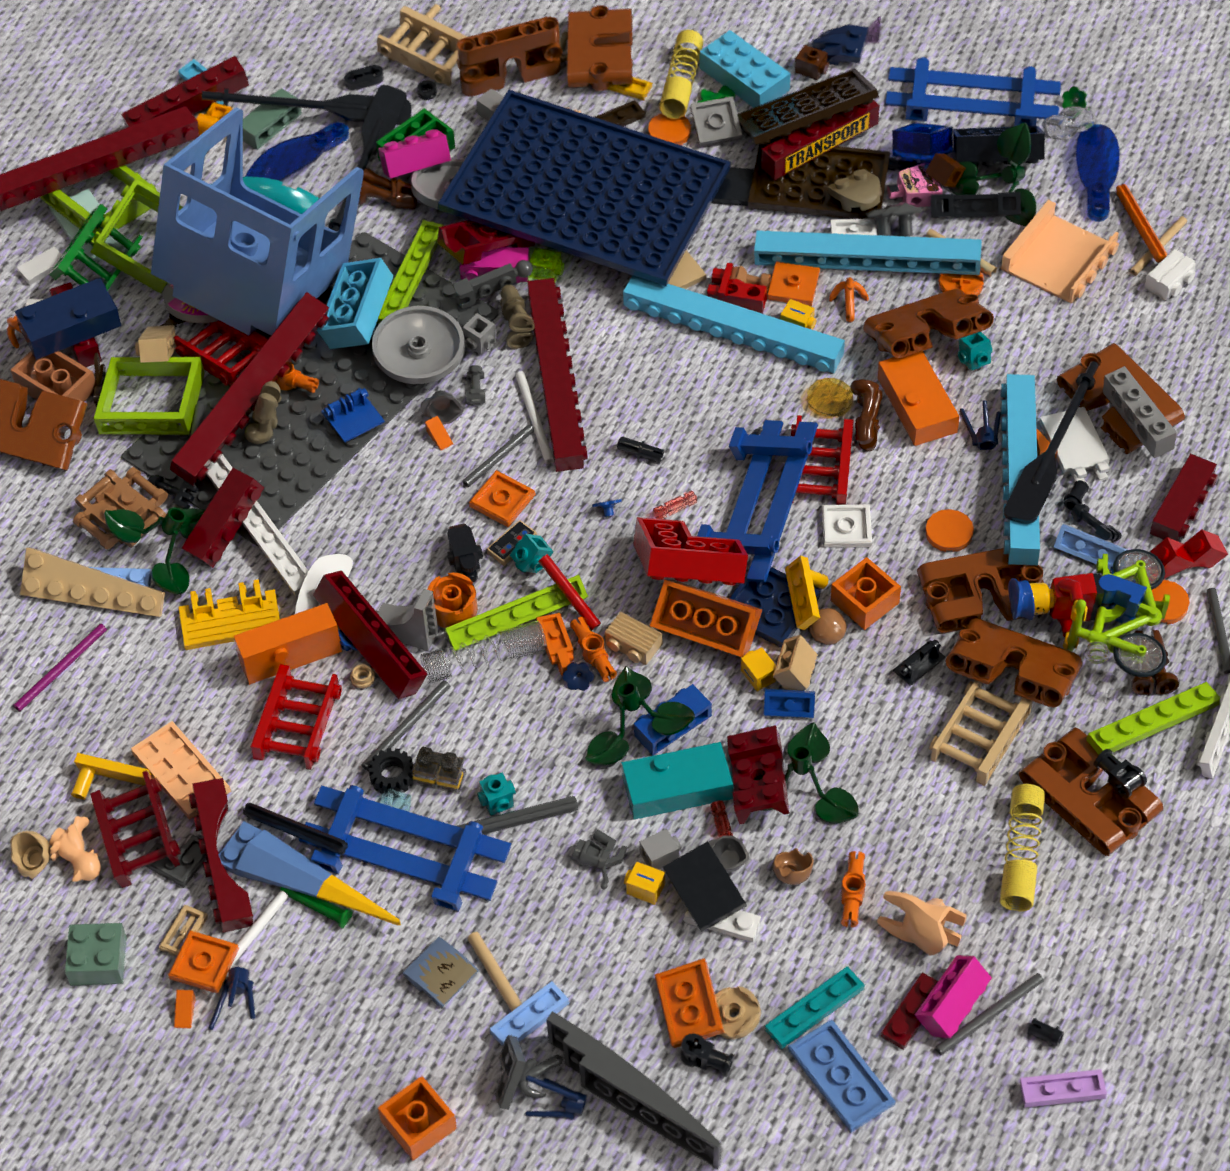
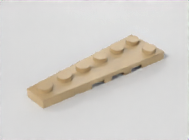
M26 548L20 595L161 617L165 592L59 558L34 548Z

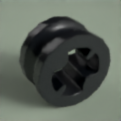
M424 80L417 86L418 96L422 100H431L436 97V84L433 81Z

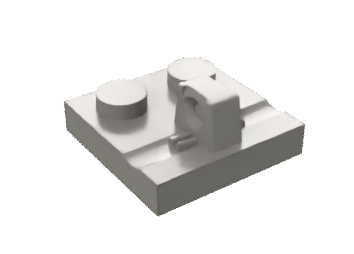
M733 97L691 104L690 109L699 147L742 139Z

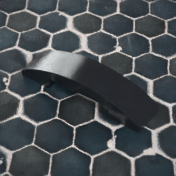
M1021 192L931 195V218L1021 215Z

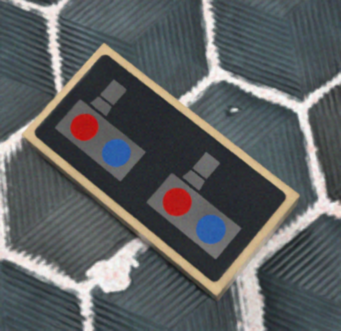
M519 520L487 548V554L505 566L512 560L510 554L514 550L516 543L525 534L537 535V532Z

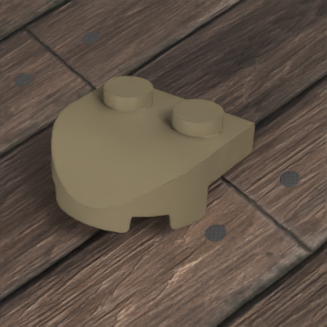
M865 169L857 170L852 175L839 179L834 184L827 186L829 195L841 201L842 209L845 211H851V207H860L862 211L870 209L880 203V196H882L878 177Z

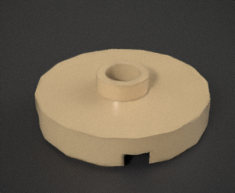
M737 986V988L727 987L715 994L725 1032L719 1034L726 1039H739L754 1031L760 1021L761 1008L759 1001L750 990ZM733 1012H739L738 1016L731 1017Z

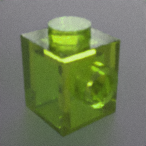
M535 248L530 259L533 270L529 277L538 280L554 278L556 282L557 277L562 276L564 272L561 253Z

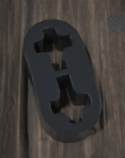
M370 65L352 70L344 76L345 87L353 91L378 85L384 80L383 69L378 65Z

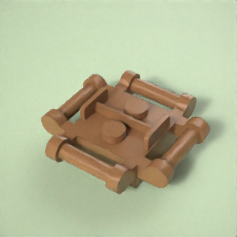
M135 467L130 468L122 479L112 469H109L104 473V477L86 493L80 494L74 499L84 512L77 513L73 518V523L79 528L83 527L98 539L100 545L107 550L112 548L117 542L125 543L132 548L137 542L128 543L121 541L110 532L104 518L105 510L125 509L136 512L144 521L145 526L143 529H146L155 523L159 517L164 518L166 516V513L159 506L166 501L168 493L161 488L158 489L141 476V472ZM136 483L153 497L147 500L131 486ZM95 497L96 502L93 504L89 503ZM91 520L94 521L97 525H99L102 529H104V530H105L107 533H109V534H105L102 530H100L97 526H95V525H94L92 522H90V521H91Z

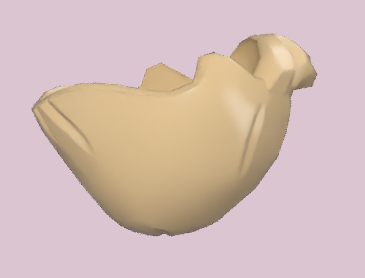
M34 831L18 832L11 838L12 862L18 866L21 876L34 879L45 869L49 862L50 845L48 840Z

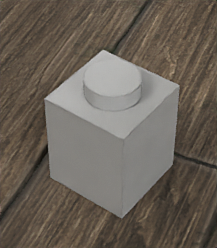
M491 88L476 99L477 114L489 122L503 96Z
M667 829L639 841L640 854L647 866L660 870L663 866L679 858L680 842L676 836L672 837Z

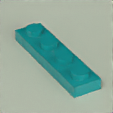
M847 966L766 1024L765 1031L783 1049L862 992L865 984Z

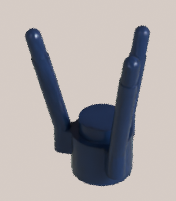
M984 400L982 402L984 426L980 427L975 434L964 409L961 408L959 411L972 438V445L977 446L979 450L994 449L999 444L998 432L1001 412L998 411L996 413L994 430L989 427L987 401Z
M232 967L229 969L228 979L224 980L223 990L209 1025L210 1030H213L228 991L230 992L228 1007L233 1006L235 995H240L245 990L247 991L250 1019H255L254 982L249 980L250 972L243 967Z
M529 1075L526 1076L527 1081L562 1095L561 1107L565 1108V1111H526V1116L563 1117L571 1120L574 1119L575 1114L582 1116L587 1094L571 1090L548 1078H544L542 1081Z

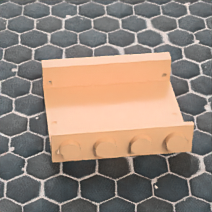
M1047 200L1003 254L1001 270L1072 304L1076 297L1080 298L1083 295L1087 283L1091 284L1094 281L1097 271L1106 266L1110 254L1114 255L1117 252L1119 233L1115 232L1107 241L1055 216L1056 203Z

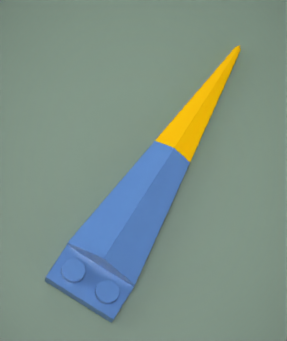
M243 821L219 853L224 868L243 878L284 887L362 912L397 926L401 925L397 917L265 829L262 831Z

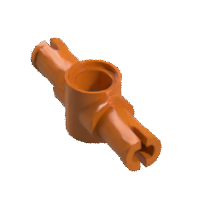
M292 362L288 365L290 369L283 379L279 377L276 380L280 390L284 391L299 387L314 393L319 385V379L306 376L301 371L294 369Z
M578 617L579 623L576 619L572 620L570 627L579 639L578 644L582 649L583 659L598 670L604 682L609 681L608 676L611 680L617 676V672L608 660L609 656L604 649L603 638L599 634L591 632L583 617Z
M851 851L848 854V869L844 874L841 887V902L843 904L841 924L845 927H848L849 919H851V927L858 926L859 907L864 899L866 885L865 874H863L865 859L863 852H858V859H855L856 851ZM854 887V888H857L858 890L852 891V890H849L848 888Z

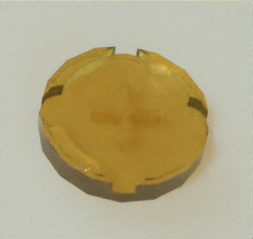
M836 378L820 379L814 382L807 391L808 407L817 416L823 418L837 416L838 418L845 415L852 407L853 393L850 386L842 380Z

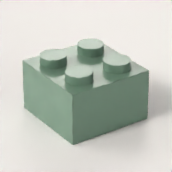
M122 923L69 925L65 973L70 986L123 984L127 936Z

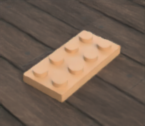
M173 721L131 748L132 754L145 769L149 770L153 778L157 777L161 788L189 820L197 815L196 808L191 809L189 794L193 793L192 783L222 778ZM224 780L226 794L231 792V789Z

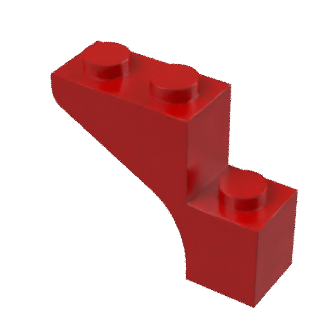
M1203 529L1184 544L1167 537L1149 551L1163 563L1165 569L1164 579L1191 567L1212 568L1228 555L1219 536ZM1144 555L1139 560L1145 562L1149 583L1158 580L1160 570L1153 559Z

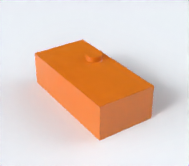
M923 351L903 358L892 357L879 361L877 379L914 446L958 433L960 416Z
M664 579L650 626L739 657H744L750 651L762 609L672 579Z
M328 603L234 635L239 661L249 685L276 676L280 664L288 665L290 670L342 652L337 623Z

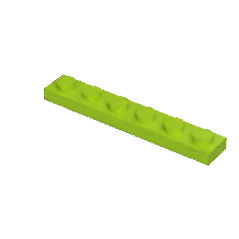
M423 220L386 295L376 324H380L391 313L409 306L438 246L439 227L444 226L443 224Z
M580 575L568 579L582 599L588 597ZM554 584L449 626L444 631L454 652L536 619V617H541L568 606L571 603L558 586Z
M1205 682L1088 733L1086 740L1098 755L1105 749L1115 752L1220 705V696Z

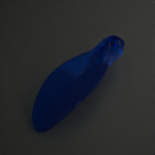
M335 122L313 134L283 141L261 154L250 167L245 177H261L282 181L314 162L323 152L345 142L349 137V128L344 123Z
M1089 124L1085 126L1079 134L1076 145L1077 170L1079 178L1087 190V216L1097 222L1104 221L1109 217L1110 189L1117 178L1120 161L1118 140L1114 132L1102 124Z

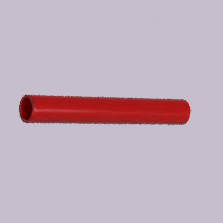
M548 554L543 556L538 562L578 614L584 618L588 627L594 630L596 626L598 627L601 624L599 619Z

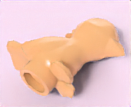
M76 816L74 823L69 825L67 831L60 827L57 828L49 842V845L52 846L50 848L51 860L54 861L61 856L72 863L74 870L72 882L80 880L91 881L99 875L101 870L98 853H94L93 849L90 852L85 851L82 831L90 823L88 817Z

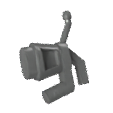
M597 830L593 839L604 844L606 848H602L591 840L584 841L580 839L572 859L578 861L580 865L601 869L604 879L601 889L605 890L608 887L609 881L606 868L622 863L628 847L622 845L618 855L610 858L616 840Z

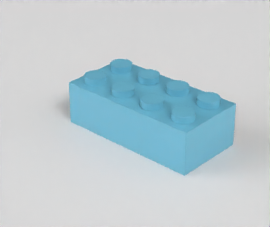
M731 30L700 50V69L723 86H728L735 95L753 108L777 99L790 91V72Z
M382 258L342 264L327 306L330 307L327 314L329 320L322 329L319 327L317 329V332L330 349L369 344L393 279V274Z

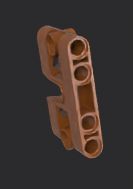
M598 5L593 7L591 11L568 12V88L588 87V84L591 83L594 90L603 91L610 87V82H613V85L633 84V59H631V46H633L632 8L608 9L606 6Z
M550 16L460 39L457 43L458 59L456 63L460 72L461 92L465 96L471 97L484 94L491 88L493 90L503 89L507 74L506 62L512 58L515 60L524 83L558 74L561 70L560 57L563 52L559 44L558 20Z
M957 288L871 316L864 322L863 329L867 335L877 341L879 351L889 352L895 358H903L933 348L929 338L930 329H936L943 335L956 340L988 329L993 324L994 316L979 303L977 295L966 294Z
M1115 343L1110 344L1095 354H1085L1079 364L1057 376L1058 386L1066 390L1064 392L1072 399L1078 388L1076 383L1078 375L1086 372L1091 361L1098 363L1099 367L1094 375L1096 383L1093 389L1086 391L1079 406L1085 407L1086 411L1110 403L1103 393L1104 376L1125 366L1172 427L1185 419L1182 408ZM1114 406L1102 416L1104 423L1100 428L1105 433H1109V437L1120 448H1124L1126 454L1143 446L1142 442Z
M0 379V452L68 471L74 446L80 442L82 437L80 425L82 424L88 403L42 390L31 411L28 424L23 428L22 423L26 412L28 388L21 386V384ZM70 429L71 434L65 439V432Z
M1004 548L927 562L917 569V574L926 597V606L931 611L937 631L940 633L963 630L972 619H981V615H983V602L980 589L982 588L988 589L991 592L994 603L1006 621L1013 620L1008 595L1009 581L1015 578L1018 581L1027 580L1029 583H1044V573L1041 566L1008 564V554H1004Z
M978 618L972 619L966 628L959 632L958 640L946 658V665L951 671L988 685L1000 676L1006 667L1016 668L1019 670V673L1015 679L1014 694L1052 708L1058 707L1064 697L1070 693L1072 683L1083 663L1081 657L1074 652Z
M1075 727L1057 742L1048 743L1044 747L1043 754L1019 771V777L1023 784H1033L1043 789L1045 792L1044 802L1100 853L1109 856L1127 840L1134 839L1138 835L1139 830L1164 810V806L1161 800L1146 786L1136 788L1128 799L1119 796L1109 783H1106L1096 792L1087 791L1086 789L1095 783L1103 770L1094 766V761L1099 755L1086 740L1087 735Z

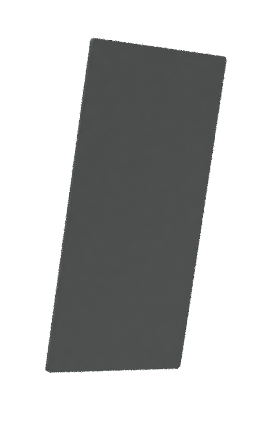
M362 232L351 243L348 262L382 258L393 274V282L406 255L372 235ZM426 268L408 306H429L440 309L451 315L459 323L462 330L463 326L476 313L491 322L499 315V311L480 299L476 300V304L461 309L454 296L456 291L452 286L453 283ZM335 282L317 298L325 305L329 301ZM379 324L375 325L369 344L330 349L316 330V336L311 344L303 346V353L296 362L292 360L294 369L301 371L306 376L319 379L316 391L312 393L299 387L286 391L280 390L282 399L276 408L278 423L277 427L273 429V437L261 444H254L246 439L244 435L245 428L251 423H256L252 418V411L248 416L250 419L243 429L238 428L234 433L236 437L229 447L225 445L221 450L232 468L254 478L264 487L257 502L278 530L429 384L403 383L389 377L378 367L373 356L372 339ZM259 329L255 331L267 339L271 337V335ZM241 351L225 365L232 368L250 354L251 351ZM210 373L203 379L197 402L205 406L203 421L231 387L224 385L220 379ZM358 388H365L369 395L367 399L385 422L344 443L321 411L327 407L328 403L331 404L339 400L340 397L345 399L346 394L351 396L350 394L357 391ZM182 399L168 412H179ZM192 425L189 435L143 434L122 454V457L148 476L160 475L164 478L165 483L180 488L185 481L170 470L172 459L190 438ZM206 475L202 481L197 480L193 485L199 489L197 493L188 491V494L195 497L193 502H188L199 509H207L218 491ZM241 524L236 533L259 547L244 525Z

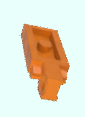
M556 613L536 617V625L549 661L551 660L552 665H558L559 672L563 676L568 664L571 663L570 661H574V650L561 614Z

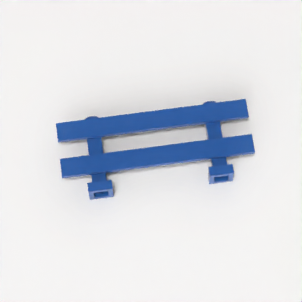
M920 57L916 60L915 69L890 67L889 81L914 83L913 93L887 91L886 105L906 107L905 120L927 121L928 109L1014 116V126L1021 123H1026L1027 126H1036L1037 119L1058 120L1059 106L1034 104L1035 93L1060 96L1061 81L1036 79L1037 70L1031 66L1024 68L1023 78L929 70V60L925 57ZM927 84L1021 92V101L1019 103L926 95Z
M774 420L764 421L763 431L760 435L747 434L744 427H735L729 448L735 459L745 461L747 454H753L727 532H714L710 525L701 524L697 536L740 540L747 554H754L746 578L747 581L766 583L775 553L779 550V541L808 454L812 451V442L818 427L817 422H799L795 436H780L784 423ZM772 456H788L762 534H746Z
M321 785L314 805L337 812L330 829L306 822L305 825L347 842L348 848L343 854L344 856L440 885L442 888L435 887L431 896L434 904L459 912L462 906L460 892L491 901L498 883L497 880L468 872L474 855L505 863L512 843L483 835V826L477 822L469 821L464 829L365 799L362 796L364 790L355 785H350L349 789L347 788L345 792ZM355 818L456 848V852L450 866L351 836L349 832ZM299 838V842L322 849L321 851L314 850L311 857L314 863L326 871L336 874L340 873L343 865L339 859V854Z

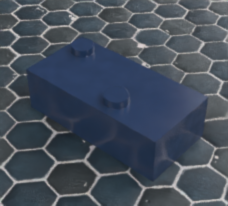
M101 278L15 310L19 328L36 360L122 326L118 309Z

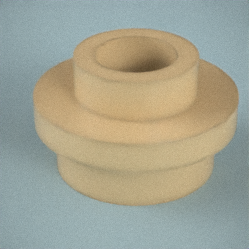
M365 664L357 665L350 674L351 683L357 688L371 686L375 681L373 669ZM360 676H367L364 679H359Z

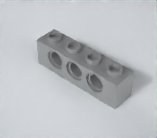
M1124 366L1105 375L1104 395L1152 457L1157 458L1175 448L1176 430L1127 368Z

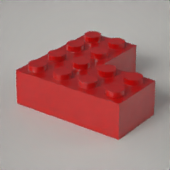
M636 518L633 546L647 576H650V578L663 580L664 577H668L680 582L694 579L706 584H710L713 581H721L726 585L744 583L748 554L740 540L691 536L685 522L680 520Z

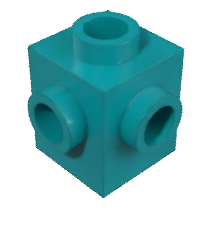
M981 331L959 338L958 358L962 364H965L972 371L991 363V353L993 351L991 340Z
M525 534L516 543L510 557L514 560L516 568L524 573H537L543 569L538 561L546 554L551 556L554 551L541 536Z
M503 772L497 775H489L479 781L480 792H477V796L481 806H486L490 816L514 807L513 795L516 794L512 781H507Z

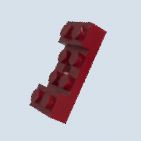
M470 220L439 227L437 243L462 265L480 261L483 252H489L490 250L509 245L515 248L535 246V242Z
M776 725L727 736L734 784V812L739 825L746 822L751 812L772 808L784 815L790 814L781 738ZM764 775L762 779L754 780L755 777Z

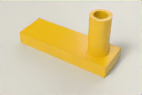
M800 555L785 567L796 626L801 630H805L820 619L814 587L824 589L828 585L829 579L827 575L810 570L808 558Z
M77 753L74 763L80 772L71 795L85 800L95 774L138 785H145L142 772L146 770L149 772V770Z

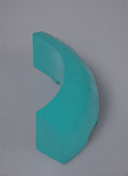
M243 177V182L248 188L300 214H303L320 199L302 188L297 187L295 190L284 186L282 181L261 177Z

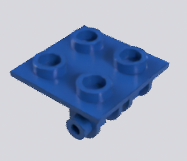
M358 388L357 391L350 394L351 396L346 394L345 399L340 397L339 400L331 404L328 403L327 407L321 411L344 443L385 422L367 399L369 395L365 388Z

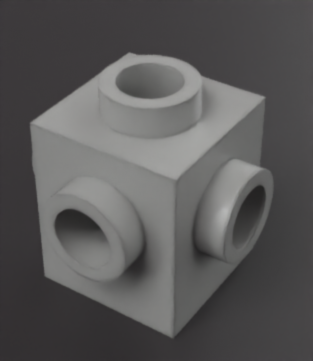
M476 313L463 326L464 344L469 350L482 355L495 344V324L480 314Z

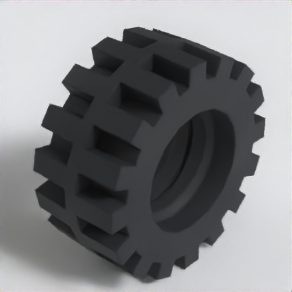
M387 748V752L381 750L379 751V756L375 754L372 757L373 761L369 763V777L376 791L379 790L380 794L384 795L387 792L388 796H393V793L400 795L402 790L406 792L409 790L408 786L413 785L415 769L412 758L407 755V752L403 751L401 753L400 749L395 748V751H392L391 748ZM390 766H397L402 769V773L394 778H387L382 775V771Z

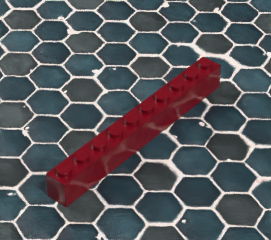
M184 106L0 174V211L194 140L199 137L198 121L188 108Z
M554 278L527 281L556 472L583 469L584 460H588L586 446L581 444V441H585L583 427L579 428L578 423H582L580 409L575 408V405H579L578 393L572 390V387H576L574 373L570 374L569 371L573 369L572 357L567 356L566 353L570 352L569 339L564 338V335L567 334L566 321H561V317H564L563 304H558V300H561L560 286H555Z
M308 292L305 293L172 459L170 465L172 472L191 485H194L197 480L202 481L209 471L207 467L211 462L215 464L220 459L223 447L225 445L229 447L236 437L234 433L238 428L243 429L250 419L248 416L255 410V404L263 385L269 381L276 382L279 377L282 379L285 377L290 369L288 365L292 360L296 362L303 353V346L305 344L310 345L316 336L315 331L318 327L322 329L328 322L329 317L327 314L330 307Z

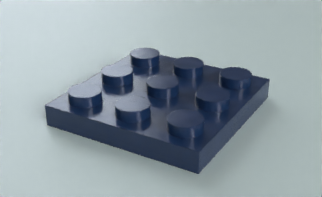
M771 567L766 583L747 581L746 575L744 583H740L729 599L762 609L755 635L782 648L784 640L791 638L798 628L796 626L786 574ZM814 588L816 599L818 601L820 598L821 591Z

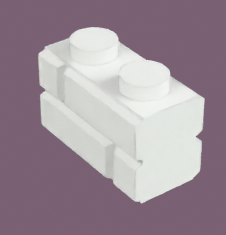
M1173 250L1146 276L1144 288L1165 301L1172 295L1176 297L1180 293L1182 285L1184 283L1189 284L1195 277V261L1188 256H1184L1178 250Z

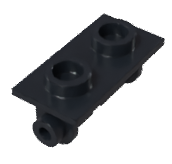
M929 640L894 668L893 672L908 685H913L945 659V656L939 652L940 643L937 640Z

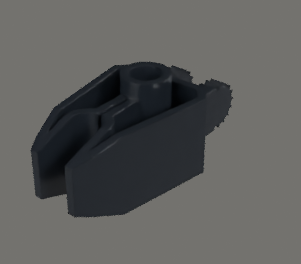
M466 524L450 526L447 532L450 551L447 552L449 565H454L456 573H462L470 578L472 582H475L478 579L476 569H480L479 560L483 559L481 546L476 545L472 530Z

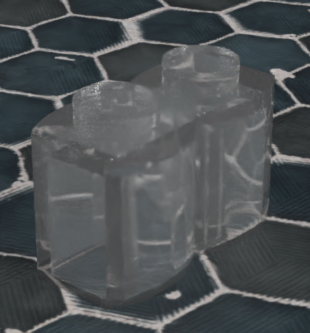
M1069 106L1063 109L1059 115L1047 117L1042 122L1045 138L1067 140L1072 138L1078 131L1089 129L1095 121L1091 108Z

